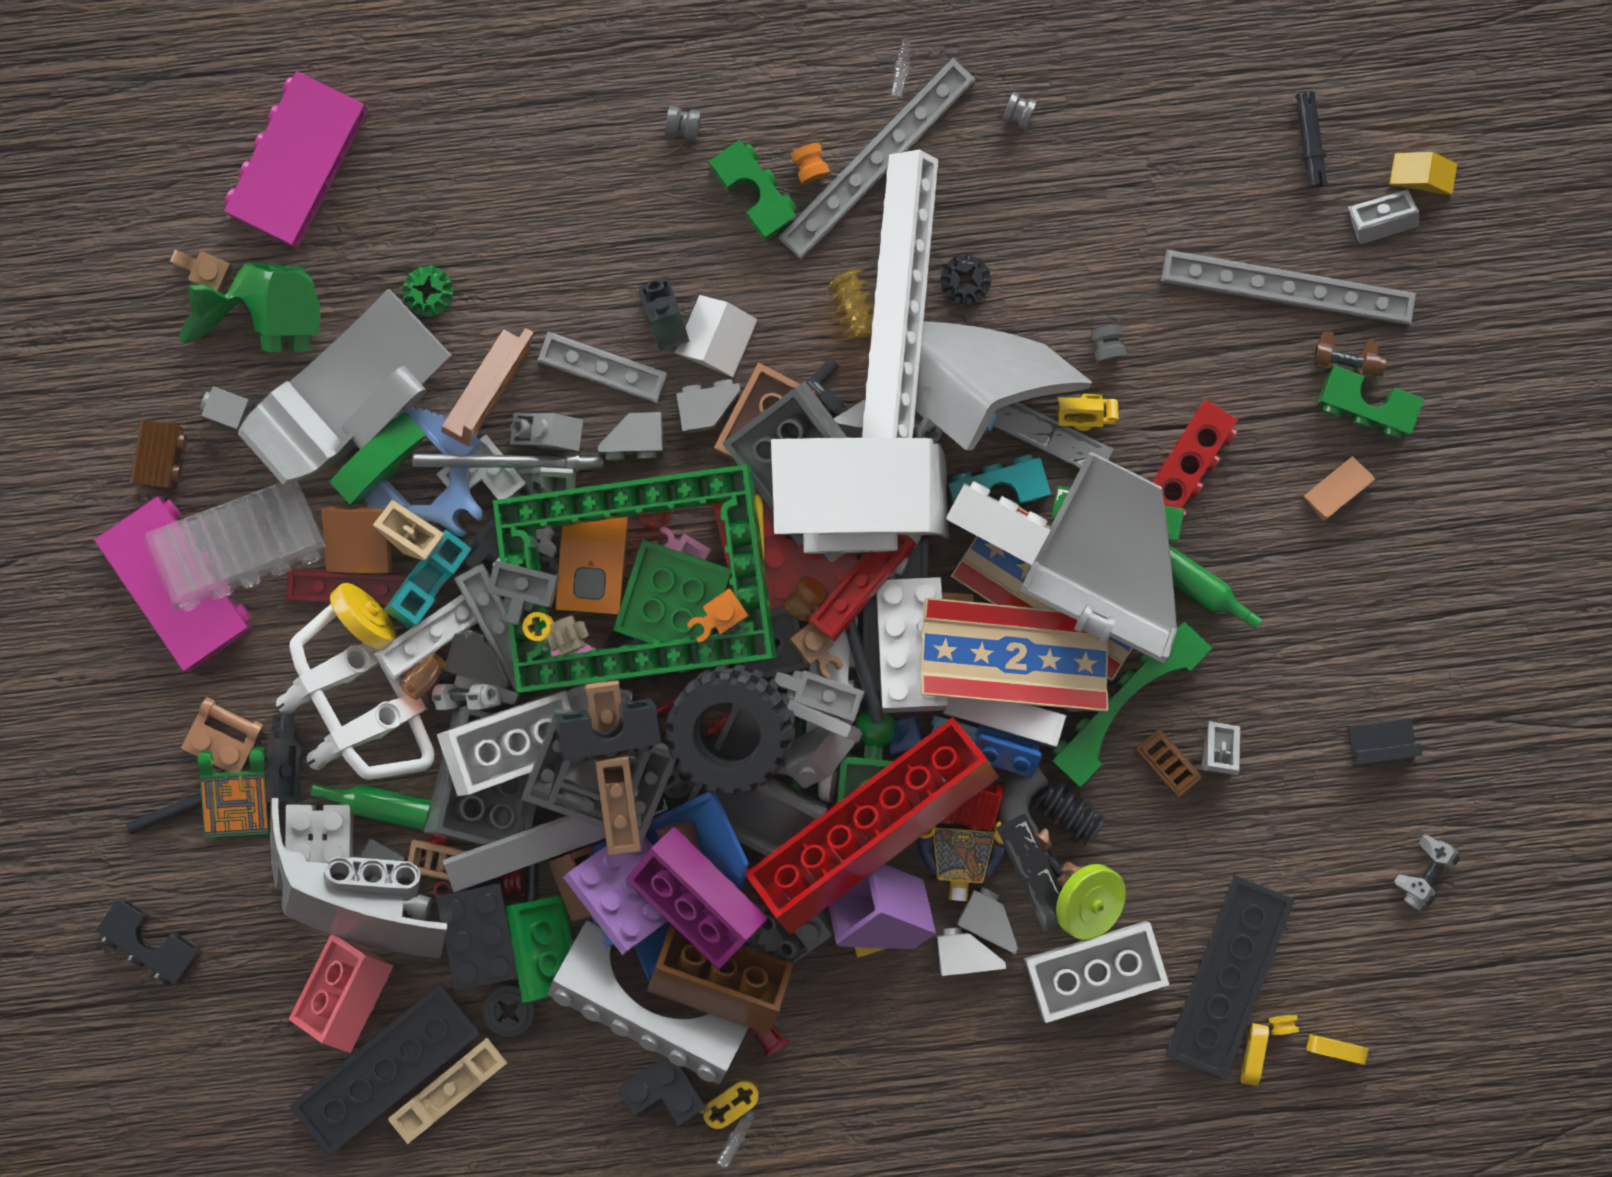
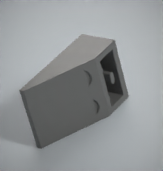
M765 904L759 909L768 919L743 945L795 964L834 934L829 907H826L792 934H789Z

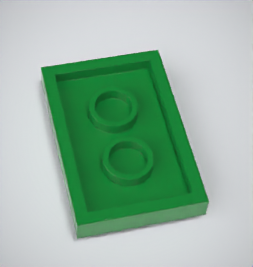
M562 895L505 907L522 1002L551 997L547 993L573 945L566 905Z

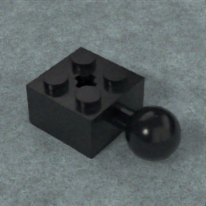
M795 605L771 610L774 639L780 640V645L776 646L777 659L743 663V666H746L747 672L753 673L757 669L764 673L763 679L769 677L770 680H774L777 671L788 675V672L810 666L803 662L787 641L800 631ZM738 624L734 626L735 632L741 631ZM777 688L780 695L783 693L787 694L788 690ZM795 716V720L801 721V718Z

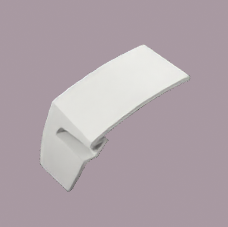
M771 439L774 534H803L804 553L897 551V535H939L943 539L949 538V523L946 519L948 515L946 460L940 444H933L932 439Z

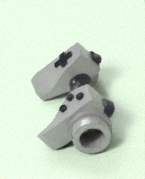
M438 684L432 692V699L436 710H454L464 702H467L468 709L474 710L501 705L500 693H498L494 685L474 684L470 689H456L452 684Z
M1428 835L1422 836L1419 842L1420 846L1433 859L1423 877L1415 878L1400 874L1395 879L1396 885L1407 892L1404 901L1419 911L1426 904L1430 905L1433 903L1435 891L1432 889V885L1444 866L1452 867L1460 860L1459 851L1441 840L1438 842Z

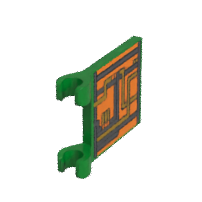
M252 748L249 754L251 771L213 773L212 751H201L198 755L204 838L269 834L268 806L265 803L266 778L263 748Z

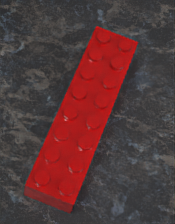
M952 717L748 870L746 876L776 919L789 934H792L999 777L987 758L954 717Z

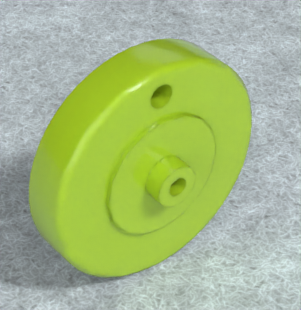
M1101 864L1088 865L1074 873L1063 886L1057 901L1056 915L1061 928L1079 940H1089L1107 932L1117 921L1124 907L1126 889L1121 876L1109 867Z

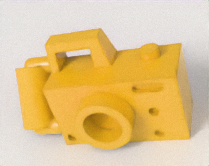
M1083 394L1081 398L1058 397V426H1073L1077 430L1087 431L1092 429V427H1103V424H1117L1119 422L1118 401L1115 399H1103L1102 394ZM1104 405H1106V418H1104Z

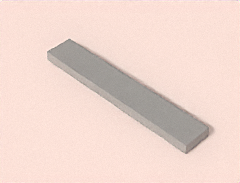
M565 816L442 861L453 892H457L606 838L605 829Z

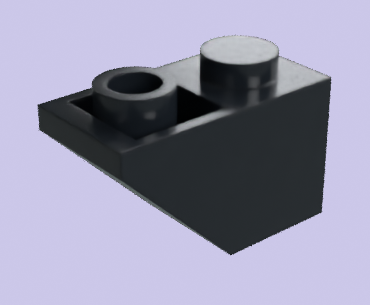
M669 278L652 280L645 285L639 286L638 288L659 351L689 342L690 340Z

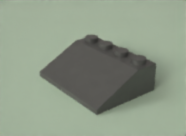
M805 381L722 444L738 465L747 464L752 467L754 487L773 511L771 439L847 437ZM790 534L798 546L803 544V534Z
M465 706L455 708L449 730L493 714L468 709ZM442 755L424 833L463 843L484 846L531 829L537 805L521 800L531 772L469 795L457 796L445 757Z

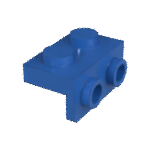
M979 724L975 733L974 743L987 758L991 766L1032 778L1041 759L1040 743Z

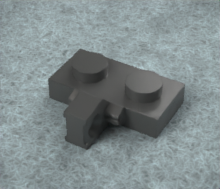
M495 560L487 592L504 597L503 605L509 606L505 622L522 626L525 612H532L534 604L547 608L552 607L559 577Z

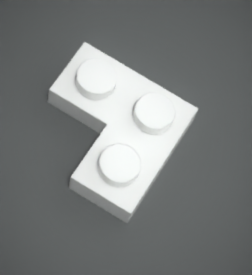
M487 435L480 439L484 444L475 455H503ZM445 467L437 475L448 487L450 485V467ZM469 468V489L471 490L483 480L497 499L511 498L516 492L527 485L514 468Z

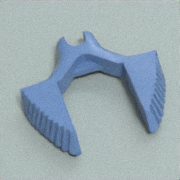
M414 407L407 413L443 454L475 455L484 444L475 437L468 447L442 433V425L447 419L443 415L439 414L438 416L437 413H431L427 409L423 411L422 408L415 410ZM450 467V485L431 505H411L389 481H381L365 499L366 503H368L367 507L385 509L393 500L425 522L441 524L456 537H463L467 534L459 524L458 519L461 512L467 510L479 521L482 518V510L470 494L468 483L469 468Z

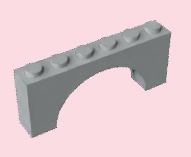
M586 920L557 972L547 995L553 997L558 1004L570 1006L581 1012L585 1018L591 1021H598L610 1027L617 1035L627 1036L639 1042L644 1049L660 1053L667 1057L674 1065L686 1067L696 1072L701 1079L720 1084L749 1027L713 1014H707L694 1019H672L644 1009L634 1002L618 984L610 962L611 946L605 947L603 941L606 939L601 928Z

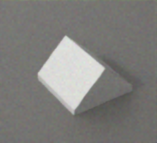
M699 295L686 325L690 341L678 345L675 354L733 378L758 319L728 302Z

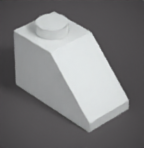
M962 927L943 929V935L936 936L940 973L942 976L1006 969V964L1000 957L970 933H962Z

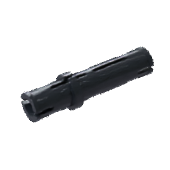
M1307 91L1295 95L1304 151L1301 153V160L1305 162L1307 186L1310 189H1313L1314 185H1316V188L1328 185L1324 158L1327 157L1326 150L1322 149L1315 98L1316 92L1310 91L1309 95Z

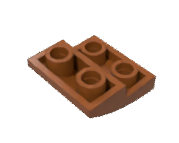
M363 506L357 509L338 507L321 509L326 571L343 573L392 572L390 541L373 526L385 509Z

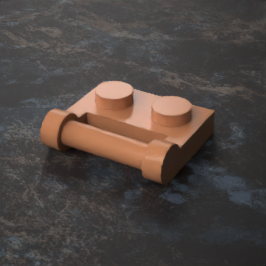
M206 697L181 749L197 757L201 751L210 750L213 753V765L228 772H240L244 770L250 758L249 754L252 748H255L264 725L257 721L252 723L216 705L215 700ZM211 716L247 734L245 742L243 743L207 725L209 717Z

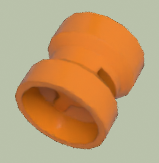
M820 143L808 144L790 153L793 163L799 165L800 171L798 176L801 184L815 182L830 174L827 163L823 162L820 158L823 153Z

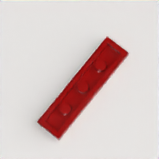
M897 535V551L865 552L810 617L809 623L831 641L835 642L917 545L916 542L908 535Z

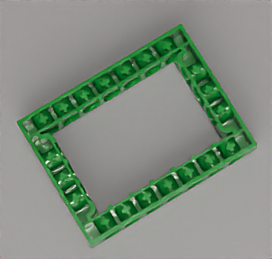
M746 464L493 500L500 562L540 572L541 565L536 530L723 504L721 508V521L725 522L728 546H725V552L729 554L732 573L729 583L733 586L735 596L749 615L738 623L741 631L717 633L711 635L704 642H698L696 639L698 637L690 636L684 637L685 639L653 641V643L624 645L619 648L602 650L594 649L589 650V652L563 656L562 654L552 656L548 640L533 641L525 636L523 623L522 626L508 623L517 693L777 659L752 467ZM534 604L533 611H526L524 619L533 612L547 614L546 607ZM540 617L536 618L535 625L531 626L532 632H538L537 636L542 635V629L546 628L545 621H539Z

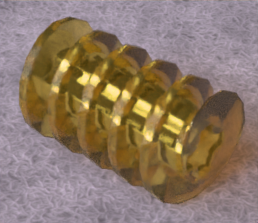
M863 268L838 274L827 285L828 291L837 292L831 297L832 303L841 304L835 309L836 315H846L839 321L841 327H850L843 333L845 339H857L872 334L874 316H869V312L874 309L875 304H865V300L872 296L871 292H861V288L868 284L867 280H857V276L864 272Z

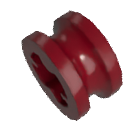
M521 869L504 874L506 896H511L513 892L523 895Z

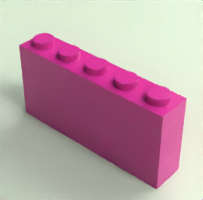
M298 71L295 72L293 78L289 77L282 88L284 96L279 105L272 107L267 118L269 125L264 134L260 133L257 136L253 145L255 152L250 162H244L239 171L238 177L241 179L236 189L232 188L224 201V206H226L224 211L230 217L296 250L368 113V109L363 103Z
M157 496L94 539V541L182 670L191 672L253 628L248 623L252 618L242 604L237 606L230 595L234 591L224 578L218 579L212 570L216 565L208 553L205 551L201 554L195 543L198 542V538L188 525L185 527L181 525L177 519L181 514L170 499L165 501Z

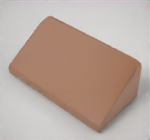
M1352 456L1303 497L1324 521L1373 482L1375 478Z

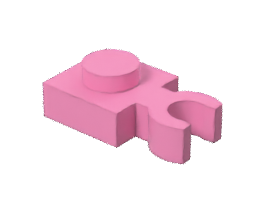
M661 527L660 529L663 534L668 536V542L663 546L705 560L712 551L686 534H683L680 541H678L670 529L666 527Z

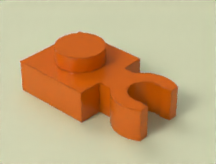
M728 589L703 606L707 616L704 618L695 617L687 623V626L692 628L696 624H702L704 626V633L696 639L698 642H704L710 638L714 628H717L719 633L723 634L749 615L733 591Z

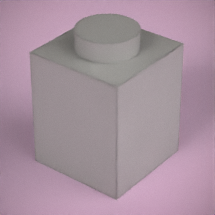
M213 386L211 392H206L202 399L200 409L203 412L201 416L239 431L244 420L250 414L254 403L249 399Z

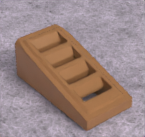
M413 839L408 862L416 865L421 875L449 881L442 860L447 859L449 855L456 856L470 850ZM426 849L425 865L420 867L422 851ZM440 852L437 869L435 870L433 869L435 853Z

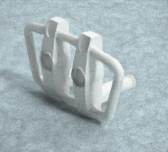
M330 604L291 639L289 645L290 652L299 677L293 681L294 685L285 694L278 697L276 701L277 707L284 703V706L279 709L281 713L291 714L301 704L312 699L329 729L330 734L324 738L325 741L318 745V748L308 753L307 763L314 759L315 762L309 766L314 770H321L326 764L343 755L357 774L367 780L427 770L432 765L435 755L419 714L428 708L425 707L419 692L410 694L401 676L392 681L384 671L398 699L382 702L371 711L344 726H341L322 691L343 683H349L359 675L379 665L374 656L379 650L365 643L358 646H350L344 652L310 670L303 645L337 616ZM408 721L422 757L416 760L369 767L355 752L354 747L374 739H380Z

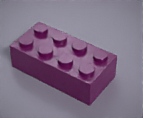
M675 827L649 850L626 877V880L718 969L768 919L756 904L752 903L732 881L727 879Z

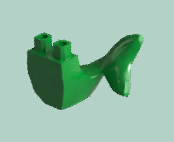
M245 263L225 295L208 286H190L189 301L192 312L180 332L179 340L186 344L201 339L232 308L244 301L252 314L254 330L261 333V350L281 352L283 336L289 335L290 350L309 351L311 335H318L320 325V303L312 278L302 267L278 266V264Z

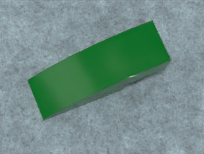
M403 413L359 450L329 482L349 504H361L381 481L389 480L427 435L407 413Z

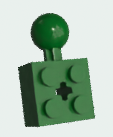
M868 709L858 716L855 728L860 729L862 732L860 741L864 744L863 758L844 757L840 762L837 804L893 762L882 760L884 746L892 741L896 733V723L890 713H883L884 720L873 724Z

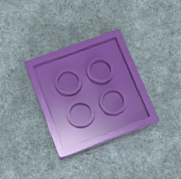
M646 836L643 842L640 841L641 851L608 855L606 846L563 877L622 955L669 922L626 880V877L653 847Z

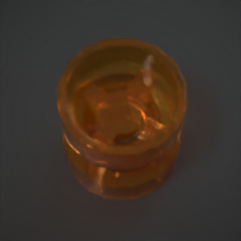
M802 576L796 584V591L788 595L784 601V606L794 617L808 621L815 613L817 604H822L826 599L828 592L816 579Z

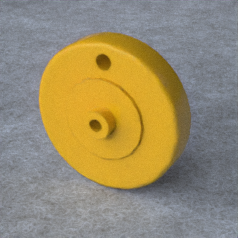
M342 583L331 593L330 601L334 612L344 626L360 641L374 649L383 650L395 640L396 630L391 619L383 611V608L365 591L353 584Z

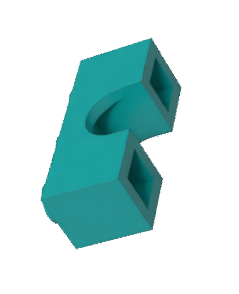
M1026 455L1014 459V465L1002 468L1001 463L983 468L984 474L972 477L971 472L952 477L953 482L947 486L952 505L964 483L971 486L973 481L988 489L997 485L1009 487L1016 496L1018 506L1049 497L1051 492L1041 457L1033 459L1032 455Z
M447 530L442 532L445 536L426 561L419 560L383 610L408 629L417 626L435 601L436 593L445 581L455 573L472 549Z

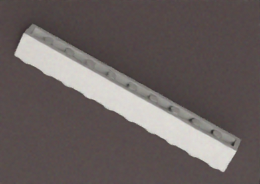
M921 150L889 155L862 438L913 437L938 159Z

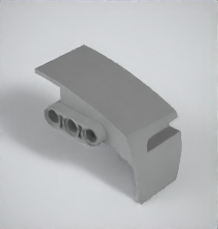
M387 289L361 317L290 382H284L272 391L246 417L238 434L282 484L300 480L340 461L356 446L361 450L390 423L403 413H408L425 395L427 390L423 385L452 355L390 289Z
M272 798L270 818L271 864L276 890H283L282 909L286 916L312 928L366 946L421 957L441 958L447 923L402 917L403 901L413 899L418 892L420 870L416 865L407 861L354 857H334L328 863L307 862L301 852H291L283 846L280 834L278 798ZM334 873H342L347 878L344 880H335L331 877V875ZM374 875L379 878V881L370 883L364 877ZM405 877L410 879L412 883L410 885H401L397 880Z

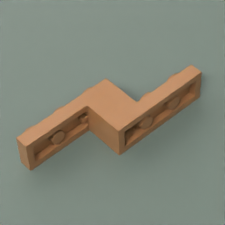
M619 681L586 685L593 729L599 732L612 730L618 724L620 718L618 704L622 702ZM628 750L620 751V755L609 758L595 755L608 855L641 851Z

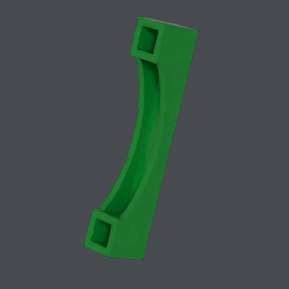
M1185 622L1180 623L1177 626V633L1166 663L1143 654L1138 659L1142 662V665L1135 672L1129 669L1117 681L1121 687L1113 695L1108 692V711H1097L1091 718L1085 715L1073 728L1077 733L1069 741L1063 738L1057 744V747H1054L1051 751L1055 756L1050 762L1077 787H1081L1102 765L1098 760L1103 738L1113 718L1127 700L1144 685L1167 672L1180 668L1190 672L1212 647Z

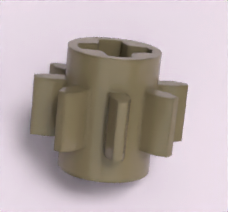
M569 616L550 625L553 633L547 635L546 638L551 650L560 649L563 656L585 647L582 638L589 636L583 621L575 623L573 616Z

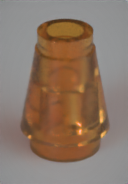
M431 653L402 674L403 679L399 682L400 687L408 696L415 700H418L421 696L425 697L446 666V663L439 655Z

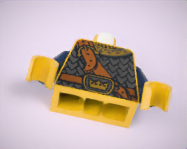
M997 822L996 827L1000 826L1001 822ZM934 826L918 838V853L928 872L936 875L938 880L950 881L949 900L968 901L969 882L983 883L984 878L992 877L1004 861L1007 851L996 827L995 832L935 828Z

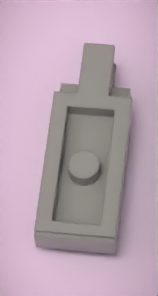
M795 670L793 676L777 671L774 677V681L779 685V688L788 690L786 694L788 699L852 723L855 721L864 691L804 670L803 672Z

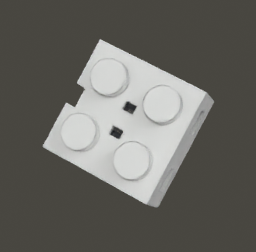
M286 805L285 849L291 852H301L307 862L328 863L334 857H353L354 815L351 814L349 805H324L323 810H316V805Z

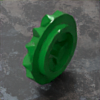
M434 266L418 267L408 274L405 283L402 285L403 299L407 306L413 312L422 316L440 314L450 305L453 298V285L449 276L443 270ZM429 278H431L432 288L441 293L430 294L426 304H424V294L415 289V287H425L427 282H429Z

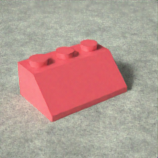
M330 935L289 1020L319 1042L351 1053L389 978L393 965L380 956L346 939Z

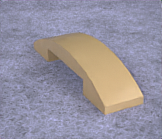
M486 1038L389 1117L388 1120L405 1142L409 1144L441 1116L506 1065L507 1061L491 1041Z

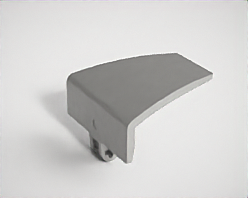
M923 321L913 434L916 438L932 439L933 444H935L944 431L964 449L973 450L984 434L996 409L1039 396L1088 389L1092 382L1043 343L986 328Z
M1090 452L1050 527V533L1033 564L1030 566L1020 591L1078 620L1074 630L1078 632L1083 630L1097 637L1098 642L1102 644L1110 636L1162 663H1166L1177 633L1162 487Z

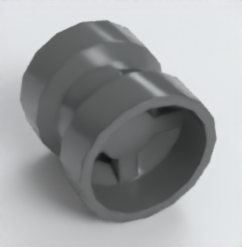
M669 106L665 137L675 139L677 136L685 137L687 141L697 142L701 111L691 109L689 112L682 111L679 107ZM682 116H683L682 128H681V132H680L681 119H682Z
M1120 324L1104 326L1090 331L1091 339L1096 343L1097 347L1095 352L1096 363L1113 361L1127 356L1126 346L1121 343L1123 332Z

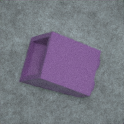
M885 864L828 906L836 945L841 947L915 949L936 934L924 880Z

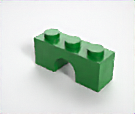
M739 139L709 161L710 169L728 193L742 184L752 185L759 191L760 199L758 203L746 213L748 220L766 243L796 219L794 211L797 210V207L787 194L781 196L775 188L778 182L770 170L766 169L763 171L756 161L760 158L750 144L744 146Z
M1335 365L1329 369L1316 404L1324 407V413L1338 418L1343 414L1353 418L1352 423L1367 429H1370L1371 425L1383 429V435L1396 440H1400L1401 436L1406 438L1412 434L1424 398L1393 388L1388 391L1382 406H1370L1362 399L1360 394L1364 376Z

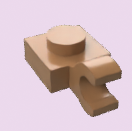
M175 250L170 260L174 265L191 272L188 278L190 282L211 287L220 292L231 267L230 263L200 251L197 259H194Z

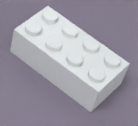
M941 577L886 580L876 592L882 713L946 710L947 697L927 696L920 693L925 598L942 599Z
M566 691L552 693L437 734L457 796L469 795L531 772L555 710H572Z
M1147 921L1024 958L1041 1016L1045 1023L1169 985L1151 924Z

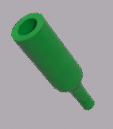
M1169 545L1174 587L1210 611L1227 612L1253 629L1258 627L1262 619L1253 612L1251 613L1250 610L1235 599L1231 587L1227 583Z
M313 784L311 789V796L324 798L342 805H349L351 814L422 831L425 829L432 801L366 785H357L350 789H338Z

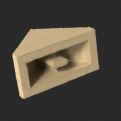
M391 500L373 524L374 528L403 554L424 561L429 558L445 536L444 533Z

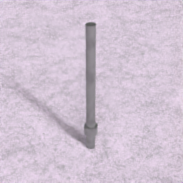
M565 453L564 456L413 454L412 456L413 467L526 469L545 467L573 469L577 473L579 469L602 470L604 465L603 457H579L578 453Z

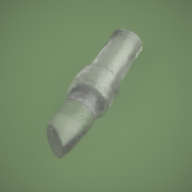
M905 38L901 43L898 59L895 62L893 71L894 79L890 96L894 98H903L906 78L909 76L911 66L909 63L912 46Z
M746 1112L735 1130L731 1132L727 1139L728 1142L716 1162L718 1165L725 1169L728 1168L738 1148H741L746 1139L745 1136L755 1117L754 1112Z

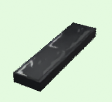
M1024 813L996 827L1037 919L1045 932L1059 925L1056 906L1061 890L1033 828Z

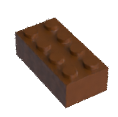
M670 924L647 991L770 1034L779 1013L794 963L742 945L718 969L676 927Z

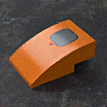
M628 517L562 527L558 570L559 580L556 597L557 610L619 613L622 604L623 578L625 575Z

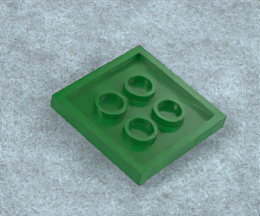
M642 539L613 631L648 643L701 636L704 633V626L699 623L689 628L687 623L695 617L704 618L707 616L703 606L728 590L729 579L732 578L731 568Z

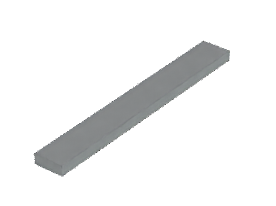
M952 58L788 226L778 239L802 260L887 173L889 155L907 152L972 86L976 79Z
M1166 250L1161 276L1162 283L1408 326L1412 321L1416 293L1172 250Z

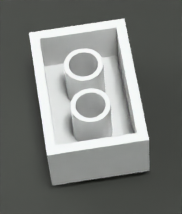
M975 481L972 482L971 486L964 483L946 519L1032 565L1050 533V528L1045 526L1047 520L1031 511L1028 516L1016 511L1019 507L1018 504L1001 496L999 501L988 496L990 489Z

